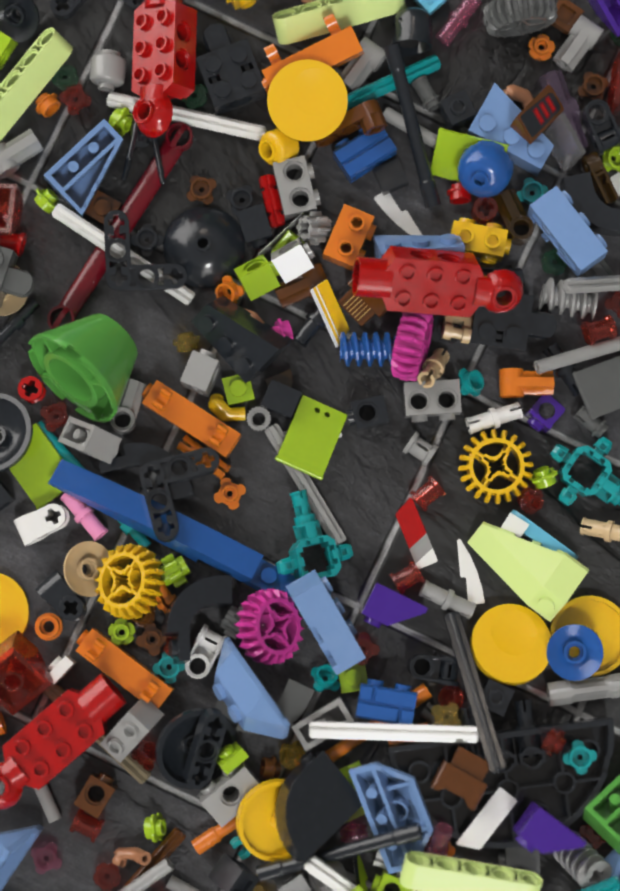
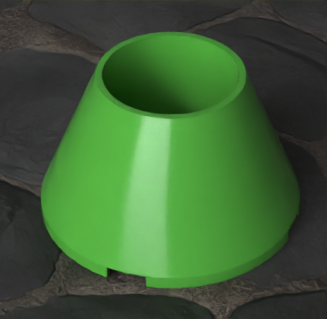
M95 313L39 333L29 341L28 344L31 345V349L28 351L33 367L43 382L61 401L67 398L77 406L75 409L77 413L96 422H108L116 415L138 356L137 347L133 339L120 324L104 314Z

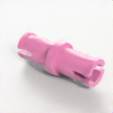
M66 493L60 497V500L63 501L75 516V522L77 524L81 523L94 541L99 540L108 532V529L105 528L93 513V507L87 506V504Z

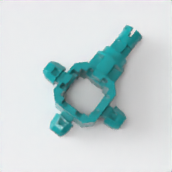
M599 438L593 445L594 449L588 445L575 448L570 454L568 448L556 444L550 452L551 457L557 463H563L558 473L560 482L565 484L567 488L564 487L561 490L558 501L565 506L571 505L577 499L576 494L582 497L595 495L607 504L610 502L614 506L617 504L620 506V479L612 474L611 461L603 457L604 455L607 456L612 448V442L607 438ZM581 454L590 458L602 469L600 475L590 488H585L568 474Z
M307 489L290 493L296 518H293L296 542L292 544L288 551L289 557L281 559L276 563L278 574L287 575L294 573L296 580L308 574V571H305L304 558L301 556L303 548L321 544V548H325L324 555L329 566H326L327 571L317 574L320 578L336 576L342 567L341 561L350 559L353 556L352 546L350 544L336 545L335 539L327 534H322L320 521L316 520L315 513L312 514Z

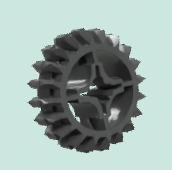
M492 0L483 10V21L489 35L497 38L523 36L529 33L532 34L535 31H541L543 28H548L558 18V9L555 0Z

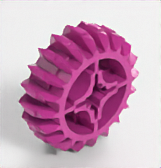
M403 312L393 345L391 361L393 377L407 382L417 381V377L423 370L422 366L429 353L434 326L433 314Z
M275 588L260 589L254 594L248 595V601L241 603L243 611L236 613L240 617V622L234 624L239 627V633L236 637L242 639L239 647L246 649L245 656L252 657L253 661L264 663L265 665L281 664L285 662V659L292 658L293 652L299 650L297 642L304 640L300 636V631L305 629L300 623L303 616L298 614L299 610L297 606H294L292 597H288L287 592L279 591Z

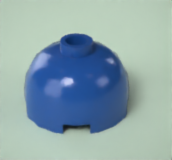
M481 140L464 150L458 163V179L461 186L468 193L476 197L490 198L498 195L508 186L514 173V162L510 160L502 145L493 141Z

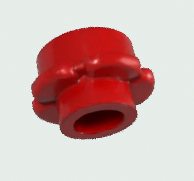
M461 183L452 184L451 189L447 190V196H449L451 204L460 205L471 202V194L461 186Z

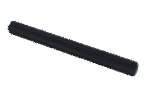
M450 612L444 616V620L487 765L491 774L501 773L506 770V765L459 612Z

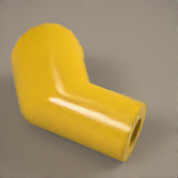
M219 393L210 396L208 402L209 410L219 420L223 422L246 421L245 407L230 408L223 400V395Z

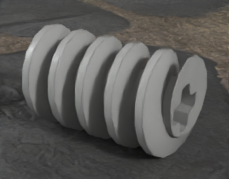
M549 277L547 282L542 285L538 302L539 311L544 304H547L549 313L553 311L555 306H558L559 315H562L565 309L568 308L570 317H573L578 310L580 311L581 319H584L587 313H590L591 321H593L598 304V292L567 294L564 291V280L561 279L555 286L554 278Z
M572 830V831H573L574 833H576L579 837H581L585 842H587L586 839H585L584 837H582L579 832H577V831H575V830ZM586 843L584 848L553 852L555 860L566 869L568 874L582 888H587L610 878L612 874L610 864L589 843Z

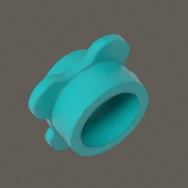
M529 177L524 180V186L521 191L517 192V196L520 202L530 205L547 193L548 188ZM531 191H533V192L535 193L534 196H531V195H530V192H531Z
M465 368L460 369L458 373L460 377V393L464 396L472 394L474 397L479 396L484 387L482 374L477 370L467 371Z
M166 650L162 653L160 661L153 665L152 670L154 674H160L165 678L166 683L173 684L176 682V676L179 672L185 670V664H173V657H170L169 650ZM168 664L172 666L170 670L166 668Z
M324 664L312 668L310 674L314 677L313 688L315 691L339 690L338 675H336L331 665Z
M575 740L572 743L571 750L565 753L562 759L566 765L573 766L578 774L583 775L587 772V768L591 765L592 761L597 759V754L594 750L587 749L581 740ZM579 754L582 755L581 760L577 759V756Z

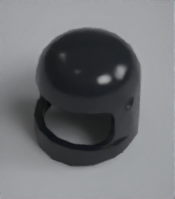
M408 7L400 10L394 18L395 37L392 40V44L406 40H419L415 48L401 47L403 57L416 56L430 51L433 39V23L430 14L418 7Z

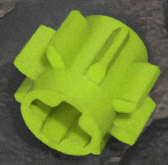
M173 553L160 559L163 565L159 569L165 572L161 578L166 583V586L174 584L175 588H178L188 582L185 576L191 574V571L182 555L175 558Z

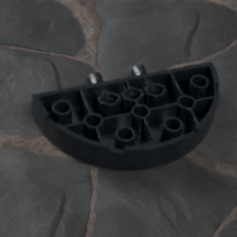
M523 699V702L521 700L514 701L518 726H515V729L495 731L506 770L497 774H491L488 770L483 779V782L488 786L475 811L468 808L464 798L446 788L437 791L430 784L443 760L450 763L458 746L486 760L480 738L477 743L407 742L387 745V750L392 768L415 776L433 825L457 840L460 839L499 787L504 789L517 800V803L483 847L517 848L522 847V845L515 839L517 834L512 828L532 801L568 827L584 813L585 807L596 798L607 777V770L613 755V718L601 717L537 726V724H534L532 699ZM468 706L469 718L467 717V709L465 707L458 708L461 726H476L470 706ZM575 740H581L587 749L594 750L597 754V759L592 761L591 765L587 768V772L583 775L578 774L573 766L566 765L562 759L563 755L571 750L572 743ZM579 754L577 756V759L581 760L582 755Z

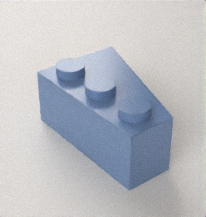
M494 83L467 134L509 145L507 154L510 160H513L516 166L538 176L554 145L543 133L532 144H529L510 127L521 110Z
M103 119L44 174V179L80 217L83 218L84 213L94 198L123 144V138Z
M555 186L529 205L527 216L533 221V224L536 223L544 232L541 234V237L545 242L551 241L558 250L557 255L579 277L605 258L608 252L606 249L607 243L600 234L595 235L589 228L590 222L582 212L578 213L572 206L573 200L565 190L561 192Z
M443 234L441 236L373 235L374 258H382L390 246L465 252V245L461 237L455 234Z
M314 569L285 586L336 675L366 658L353 636L358 633L350 619L345 621L341 615L346 612L338 598L332 600L329 594L334 590L326 576L320 578Z

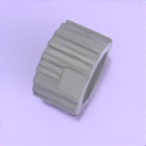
M260 406L252 408L247 414L248 426L257 432L266 430L271 424L270 412ZM256 413H261L265 416V422L262 425L253 423V416Z

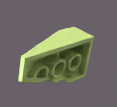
M484 521L467 542L530 608L549 622L567 603L589 571L587 567L564 551L558 549L553 551L541 546L540 542L534 540L529 542L516 537L513 532Z

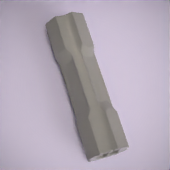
M620 673L579 681L561 680L546 682L549 706L567 705L574 702L602 698H619Z

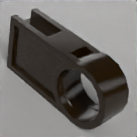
M595 151L582 156V166L585 173H591L594 190L598 198L607 206L614 204L619 199V196L600 156Z

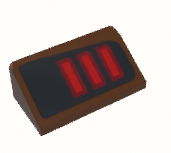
M548 84L516 116L510 125L529 144H532L565 110L553 88Z

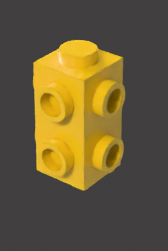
M459 218V221H453L450 234L460 236L465 245V252L473 253L475 257L480 258V262L496 264V261H502L504 254L509 255L512 239L507 238L508 230L502 229V225L496 223H486V226L475 224V220L469 218Z

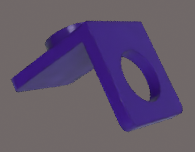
M542 395L525 416L528 418L527 422L532 428L538 432L542 430L546 433L565 412V408L551 395ZM543 403L553 405L555 409L553 417L549 419L541 417L539 414L540 405Z

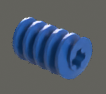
M341 332L340 361L344 359L346 367H350L352 359H355L357 367H361L363 359H366L368 366L372 367L374 359H377L379 366L383 367L385 359H388L390 366H392L395 336L392 340L389 332H385L383 339L380 340L378 332H374L372 339L369 340L367 332H363L360 340H358L356 332H352L349 340H347L345 332Z

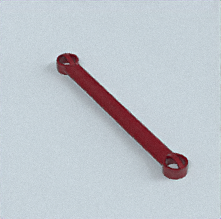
M176 122L168 127L166 139L160 147L165 179L181 154L188 150L193 143L191 128L182 122ZM179 128L174 138L170 142L171 133ZM187 130L190 134L189 141L183 146H176L181 135ZM155 156L120 209L128 217L129 234L161 187ZM116 216L110 224L114 227V236H109L126 239L125 234L120 236L119 228L125 223L119 220V216ZM98 246L95 247L59 305L49 311L47 323L51 329L59 327L67 313L71 314V322L76 320L79 312L105 274V251ZM62 310L57 319L55 320L54 324L52 325L53 316L57 312Z

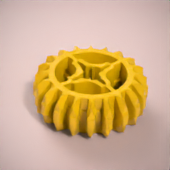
M496 429L491 430L490 438L487 437L485 431L480 432L481 442L476 437H472L470 441L474 448L469 445L463 447V450L469 453V456H459V460L466 462V465L459 466L458 471H467V475L462 476L460 481L470 480L471 484L465 490L469 492L475 487L477 489L474 494L475 499H478L484 493V503H489L491 496H494L495 504H500L501 495L504 496L506 502H510L511 495L509 492H512L516 497L520 496L521 492L517 486L526 489L528 484L522 478L530 479L533 475L525 471V468L533 467V462H524V458L531 456V452L521 453L520 449L524 448L526 444L525 442H521L518 446L513 444L517 440V435L515 434L510 440H506V430L501 432L500 438H497ZM496 444L503 446L497 456H489L479 451L487 445ZM510 451L517 461V475L512 473L513 471L506 464ZM503 455L500 460L502 465L499 466L502 467L503 472L497 471L488 478L491 473L489 461L494 463ZM474 458L485 469L481 482L478 481L474 474ZM495 477H501L512 482L511 485L504 489L488 488L490 482Z
M132 543L126 544V546L120 545L117 546L116 550L108 551L109 558H101L103 567L96 568L100 575L94 579V581L99 583V586L94 591L97 594H101L97 601L104 604L103 610L110 612L114 617H122V619L126 620L142 618L143 614L151 613V606L158 605L156 597L163 595L159 591L160 586L166 584L161 580V576L165 573L162 569H159L162 562L155 558L156 554L153 551H149L145 546H137ZM135 595V597L132 600L126 603L128 598H132Z

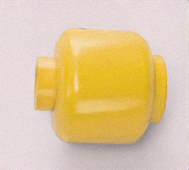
M278 128L267 131L260 138V156L270 165H273V162L281 163L286 159L297 157L299 154V141L286 136Z

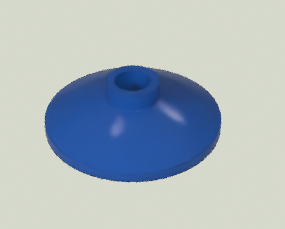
M570 624L559 628L549 639L547 659L553 671L560 677L571 681L584 680L592 676L599 669L603 660V646L600 638L593 630L583 625ZM573 646L579 648V654L576 657L569 655V649Z

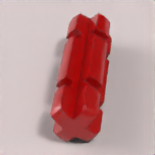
M271 174L259 177L260 188L264 189L262 196L266 213L270 214L268 221L271 228H279L284 226L286 222L284 214L280 212L282 211L278 189H275V177Z

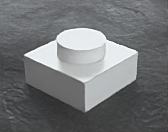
M66 655L64 658L58 656L49 665L48 669L51 672L46 677L56 684L77 662L70 655Z

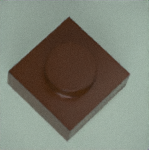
M559 0L556 3L558 18L551 25L568 36L576 21L583 15L584 10L569 0Z
M98 190L84 214L104 226L105 216L110 211L120 210L123 205L121 202Z

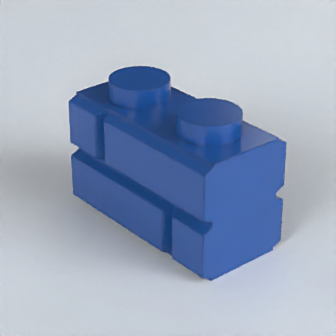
M361 128L358 131L359 135L351 141L349 138H345L335 145L336 150L333 151V158L350 184L397 154V148L385 130L378 134L365 136Z
M367 678V683H360L355 717L385 723H413L417 692L411 691L412 686L395 683V688L384 687V681Z

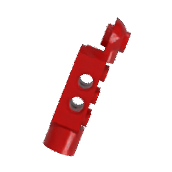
M145 0L134 10L131 91L139 95L140 100L133 107V118L139 130L148 138L159 137L168 129L173 116V107L170 100L173 98H188L195 91L197 10L183 4V0Z
M390 246L382 258L356 257L352 275L353 296L383 299L387 311L470 318L479 306L495 313H504L514 309L520 303L523 296V283L517 274L506 269L495 270L487 275H483L473 253ZM508 290L505 296L496 297L500 291Z
M100 673L81 691L74 688L68 689L2 746L5 761L0 762V780L5 784V792L0 794V810L8 809L17 803L21 798L23 786L26 785L40 790L109 731L107 720L127 702L116 686L104 674Z

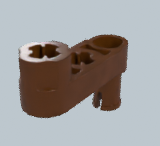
M368 100L348 110L340 126L331 135L314 141L316 147L328 146L362 128L365 136L378 134L385 130L388 125L378 100Z

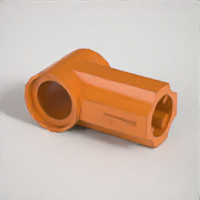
M522 368L499 369L500 398H521L524 395L554 394L553 371L537 374L536 371H524Z

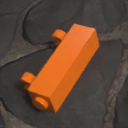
M332 13L323 18L331 36L283 60L274 44L265 47L264 51L271 63V66L262 70L264 77L261 83L266 88V93L268 94L270 84L276 74L292 62L305 59L317 60L335 69L363 55V49L352 26L341 30Z
M156 380L154 385L149 383L142 393L144 398L142 404L205 446L214 449L226 459L242 437L239 432L158 380Z
M92 628L90 632L86 629L76 641L79 645L75 650L139 700L142 699L146 703L152 702L160 709L175 689L123 648L113 643L110 638L97 628Z

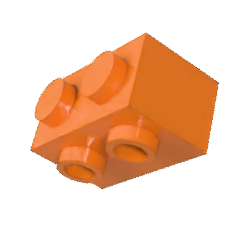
M344 204L324 249L322 259L353 271L356 257H365L366 251L362 248L366 239L371 241L377 226L373 224L375 216Z

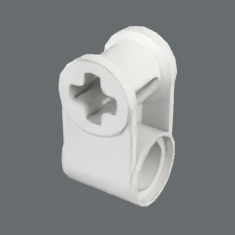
M49 504L36 511L27 513L13 522L26 547L66 527L70 521V513L62 505ZM53 510L61 513V516L58 517V523L50 521V518L53 516Z
M204 624L190 652L191 660L185 663L187 674L195 679L206 677L216 659L220 656L224 639L229 636H221L208 629V625ZM205 638H209L210 640L216 642L217 645L210 643L209 641L205 640ZM201 658L206 663V669L202 674L197 675L191 671L190 664L194 659Z

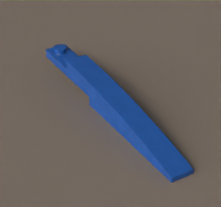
M61 459L48 482L49 485L195 562L199 559L257 591L275 588L276 590L287 592L288 597H291L285 586L296 580L292 574H278L275 565L262 559L264 555L175 511L179 525L177 538L166 543L158 540L154 534L145 496L63 459ZM154 500L151 501V505L155 509L165 508V505ZM168 512L161 516L154 515L155 520L159 517L161 518L162 528L158 529V531L164 532L165 536L171 535L170 530L174 529V525H168L166 515L171 516L172 513Z

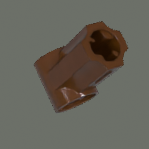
M317 263L314 264V268L286 284L285 282L279 283L280 286L275 288L274 291L284 309L308 297L312 299L313 296L310 290L326 279L329 282V279L322 264Z

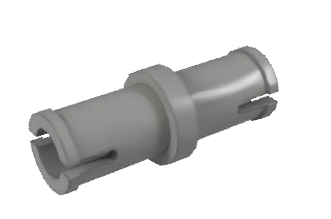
M425 580L418 595L440 605V609L444 611L449 609L453 612H459L461 616L466 617L468 620L472 617L476 608V603H472L454 594V590L449 589L447 591L428 580Z

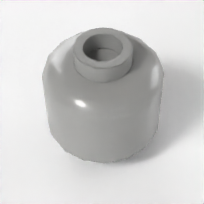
M110 49L100 50L91 59L89 75L91 82L98 85V90L113 92L114 88L122 86L125 82L126 60L121 57V53Z

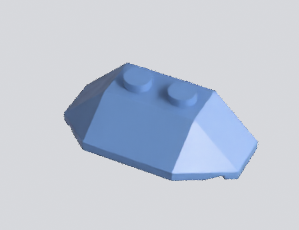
M225 638L212 687L218 700L224 701L228 707L230 718L233 722H238L243 730L279 739L286 738L290 728L289 721L254 674L231 638Z
M378 762L349 769L350 776L374 836L417 822L421 826L422 840L379 849L388 874L400 872L406 853L409 851L423 852L434 830V825L416 778Z
M40 824L0 832V891L3 890L44 829Z

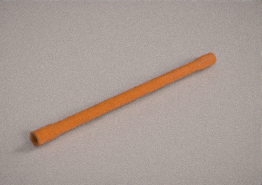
M424 683L412 690L417 692L415 708L433 697ZM370 720V721L367 722V723H385V722ZM342 739L326 750L325 753L334 763L366 740ZM236 816L225 826L221 827L217 824L191 840L199 855L203 854L219 843L223 837L236 829Z

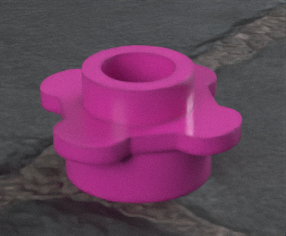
M278 318L274 322L275 326L272 327V330L283 337L288 336L293 339V332L289 321H281Z

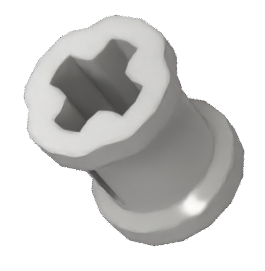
M416 431L402 452L405 454L410 453L422 461V465L425 467L439 446L436 444L432 446L419 437V433Z

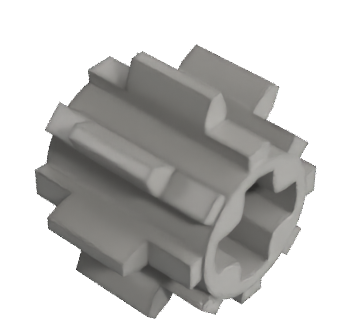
M310 211L309 214H303L298 219L299 223L296 225L297 235L302 241H307L309 245H319L320 242H327V239L330 238V234L333 231L332 221L327 216L322 215L321 211Z

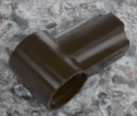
M507 189L493 197L492 201L506 230H508L507 237L512 239V244L522 246L529 242L534 231V224L527 216L515 189ZM519 225L526 228L527 234L519 236L514 232L513 228Z

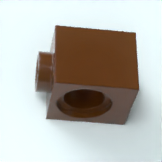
M102 771L99 774L92 773L75 800L74 805L98 819L118 788L117 785L113 784L115 779ZM98 785L103 788L105 795L102 800H95L91 796L90 790L92 786Z

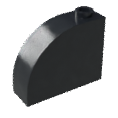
M310 750L302 755L298 760L300 764L287 776L277 796L275 807L277 831L284 847L295 861H307L362 807L357 792L324 750L313 752Z

